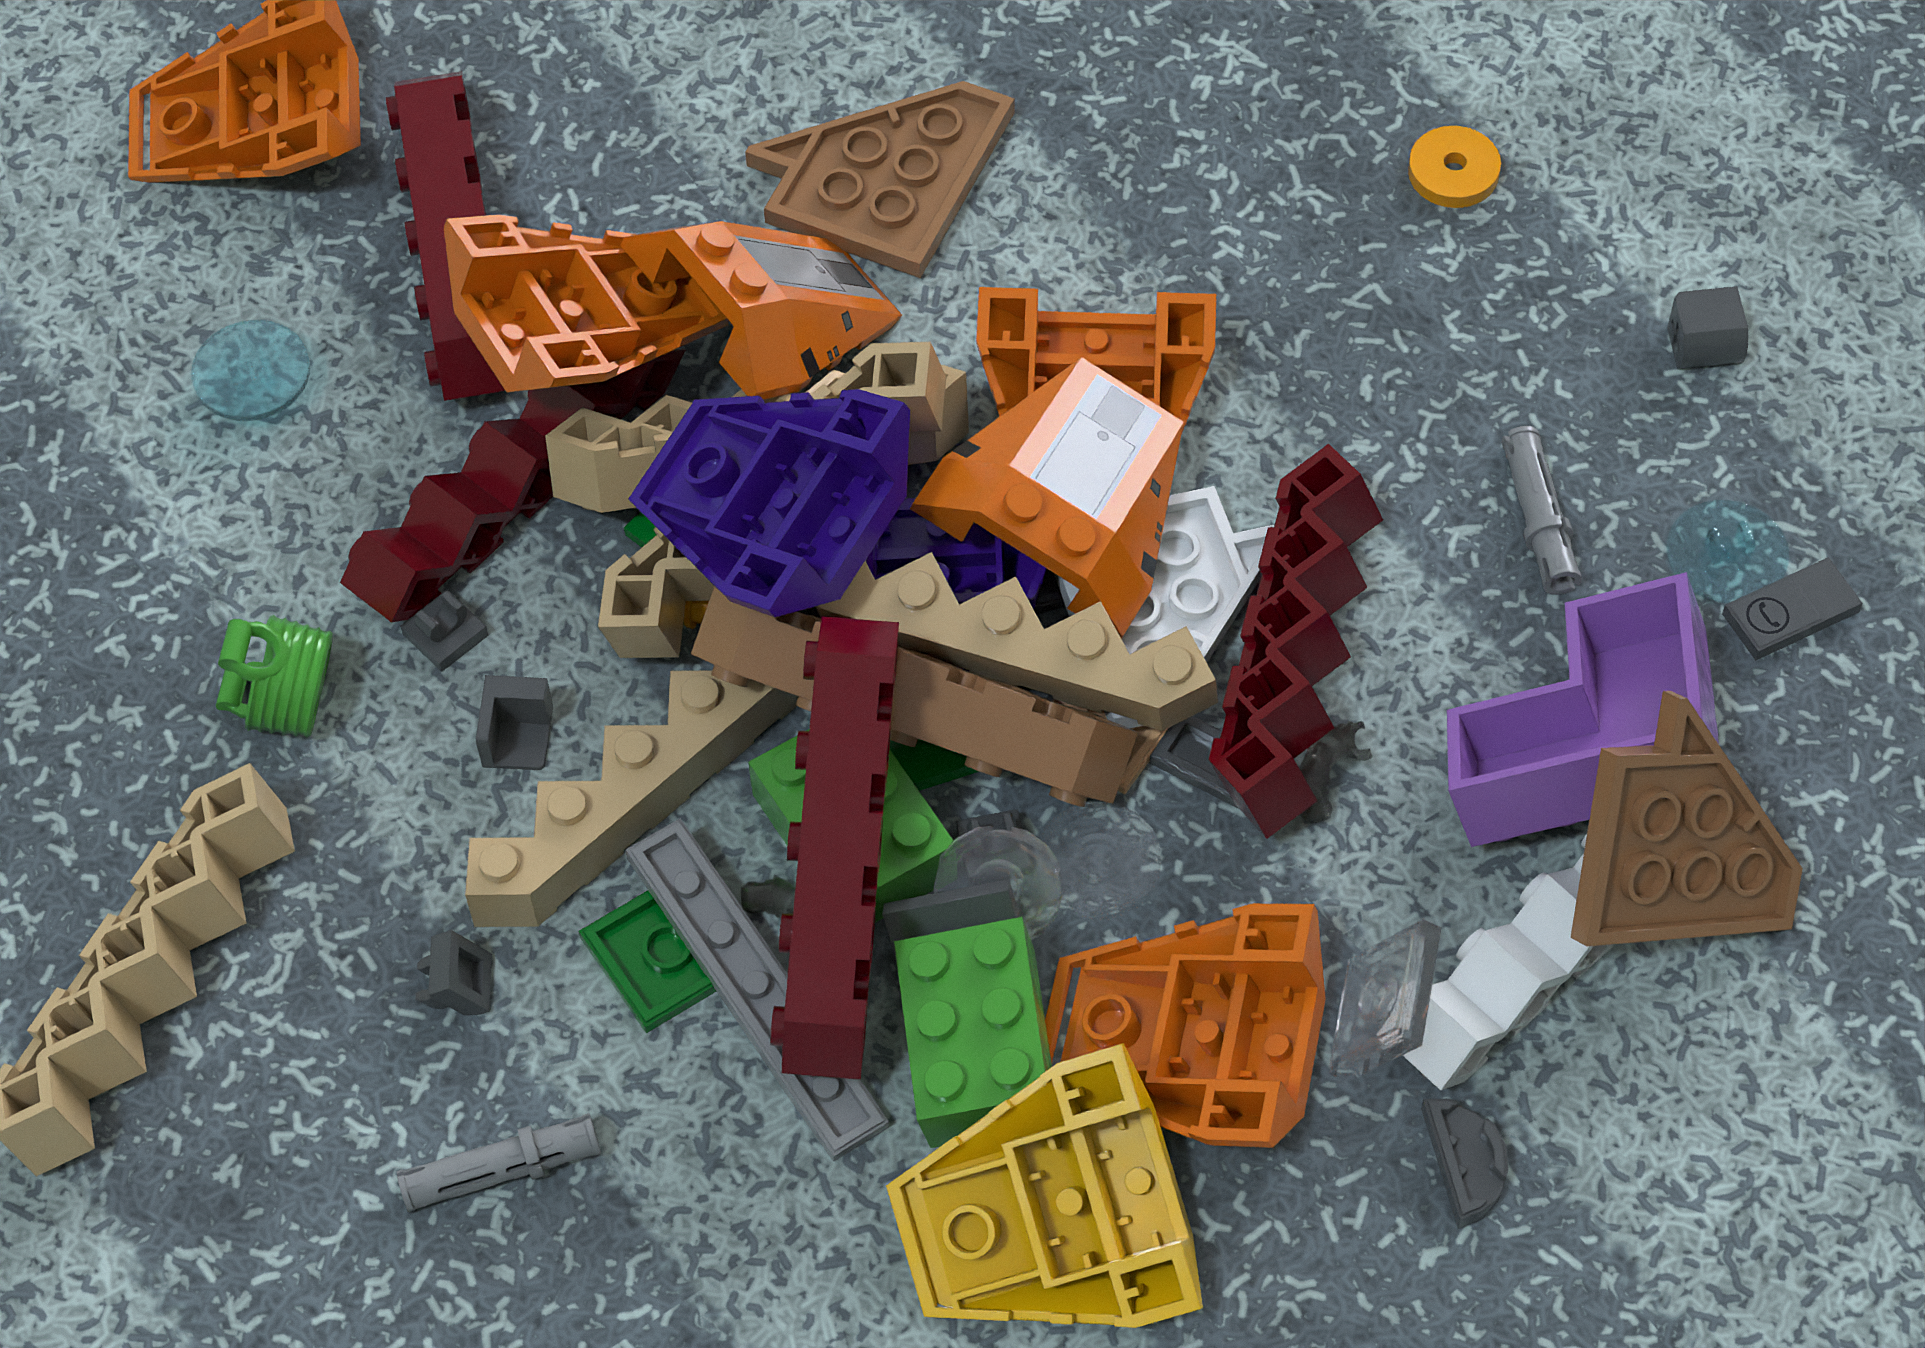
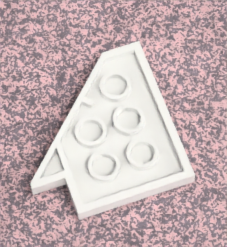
M1215 486L1170 495L1151 592L1122 637V641L1129 654L1187 626L1205 661L1208 662L1261 579L1262 573L1258 568L1267 529L1268 527H1274V525L1233 533ZM1054 573L1067 609L1079 588ZM1067 609L1069 617L1075 614ZM1104 710L1107 719L1127 728L1143 726L1138 724L1135 719Z

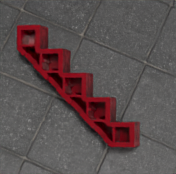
M458 71L397 81L394 85L395 96L386 97V105L391 130L401 129L405 157L396 158L395 165L401 193L410 191L414 220L406 221L404 224L410 255H420L424 285L414 286L420 321L430 319L434 350L424 352L430 387L441 385L444 401L505 391L455 315L444 234L446 219L486 216L463 73Z
M679 347L603 382L528 390V402L519 419L484 421L483 426L477 430L470 441V453L461 472L424 476L410 496V508L401 527L363 531L361 537L357 539L350 549L348 555L349 563L340 583L391 623L406 621L442 594L438 589L461 567L468 573L473 572L504 543V539L500 535L504 527L519 513L530 519L553 497L545 435L582 407L617 419H622L635 406L645 412L666 392L686 350Z
M1330 444L1324 446L1280 479L1275 498L1279 505L1275 525L1267 529L1258 568L1262 573L1257 595L1250 596L1240 634L1244 646L1239 666H1232L1222 704L1226 717L1221 737L1213 739L1209 755L1211 765L1235 805L1266 839L1317 802L1294 758L1335 728L1312 686L1351 658L1330 616L1368 588L1347 547L1383 521L1362 475Z
M822 616L818 641H806L803 679L814 680L810 730H798L795 769L806 770L801 822L790 821L788 833L787 861H798L793 914L782 913L779 934V953H790L785 1006L773 1007L770 1045L783 1046L781 1073L861 1080L866 1040L869 980L874 945L876 894L882 848L884 800L889 767L899 622Z

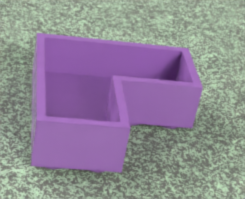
M1687 572L1566 602L1565 617L1570 680L1447 710L1448 791L1471 847L1496 841H1507L1517 836L1556 827H1567L1577 822L1589 820L1601 748L1654 745L1663 691H1672L1688 698L1719 744L1706 627Z

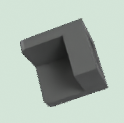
M485 675L476 732V745L483 768L542 770L545 767L553 713V702L547 678Z

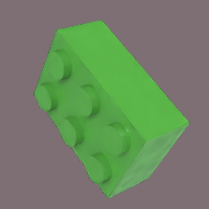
M797 736L748 762L753 796L786 845H788L790 821L801 822L806 770L795 769ZM891 750L889 751V767L884 800L882 848L876 894L875 923L883 919L884 903L924 896L958 877L955 841Z
M1022 917L894 941L916 1117L930 1148L940 1147L953 1137L959 1135L987 1115L989 1111L1011 1098L1052 1067L1035 950Z

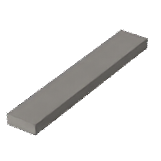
M681 818L626 849L627 860L689 949L700 968L710 979L723 1002L833 1162L889 1128V1121L860 1079L781 1073L783 1046L770 1045L773 1007L785 1006L788 974Z

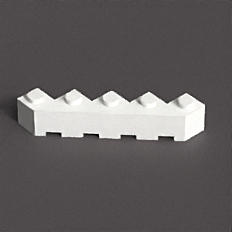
M1587 834L1585 835V837H1584V839L1582 840V843H1581V846H1582L1584 849H1585ZM1584 854L1573 868L1549 874L1543 872L1536 876L1522 892L1519 901L1524 906L1510 924L1488 930L1480 928L1471 934L1459 948L1456 957L1461 962L1448 980L1422 988L1416 985L1407 991L1395 1005L1392 1014L1397 1019L1383 1038L1440 1090L1465 1082L1488 1061V1057L1485 1055L1495 1042L1503 1039L1509 1032L1514 1036L1517 1035L1551 1004L1550 998L1562 983L1568 980L1571 975L1578 979L1613 947V944L1586 947L1570 938Z

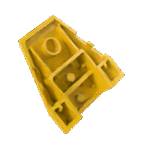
M1124 1043L1056 1063L1042 1073L1039 1078L1011 1098L1003 1101L983 1118L947 1141L886 1185L924 1317L994 1321H1044L1052 1324L1114 1325V1327L1137 1328L1203 1308L1193 1233L1154 1104ZM937 1303L946 1307H937Z

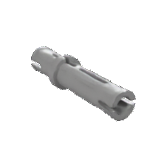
M1520 426L1508 431L1509 436L1504 435L1501 443L1510 465L1519 503L1525 517L1526 528L1524 529L1523 536L1526 546L1529 550L1534 551L1545 592L1555 595L1565 594L1575 589L1574 584L1580 585L1582 582V576L1572 551L1571 539L1574 532L1569 519L1563 517L1560 510L1554 483L1544 456L1539 431L1533 426Z
M590 1113L534 1131L531 1126L517 1129L518 1136L505 1139L504 1141L461 1152L421 1166L396 1171L407 1211L412 1212L415 1209L432 1203L458 1197L530 1175L531 1179L534 1180L544 1177V1170L601 1154Z

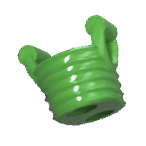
M274 614L269 617L266 624L259 621L247 622L242 619L230 620L218 665L224 669V674L215 705L218 710L230 711L240 718H245V728L248 731L255 729L260 733L269 731L271 734L279 732L282 735L293 734L295 737L298 735H304L306 738L310 737L314 728L328 669L333 633L330 630L327 632L322 631L320 627L312 628L308 624L301 625L297 621L290 622L286 617L280 619ZM251 636L259 637L267 642L263 662L245 663ZM248 680L252 683L248 704H244L242 700Z

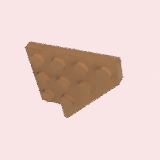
M961 81L750 145L745 151L747 166L782 178L764 207L765 223L796 234L826 238L845 252L921 278L1015 113V98Z
M1663 691L1654 745L1601 748L1570 937L1586 947L1792 929L1803 868L1688 698L1675 692Z

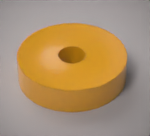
M1443 126L1428 131L1415 142L1410 153L1408 175L1414 189L1426 200L1444 207L1463 208L1480 203L1495 190L1500 175L1501 159L1496 146L1482 133L1463 126ZM1449 163H1457L1460 164L1463 167V169L1451 170L1447 168L1445 165Z

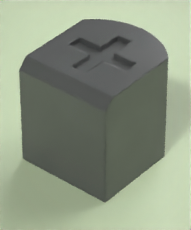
M1737 286L1683 291L1674 297L1667 330L1677 369L1744 362L1748 350V325Z

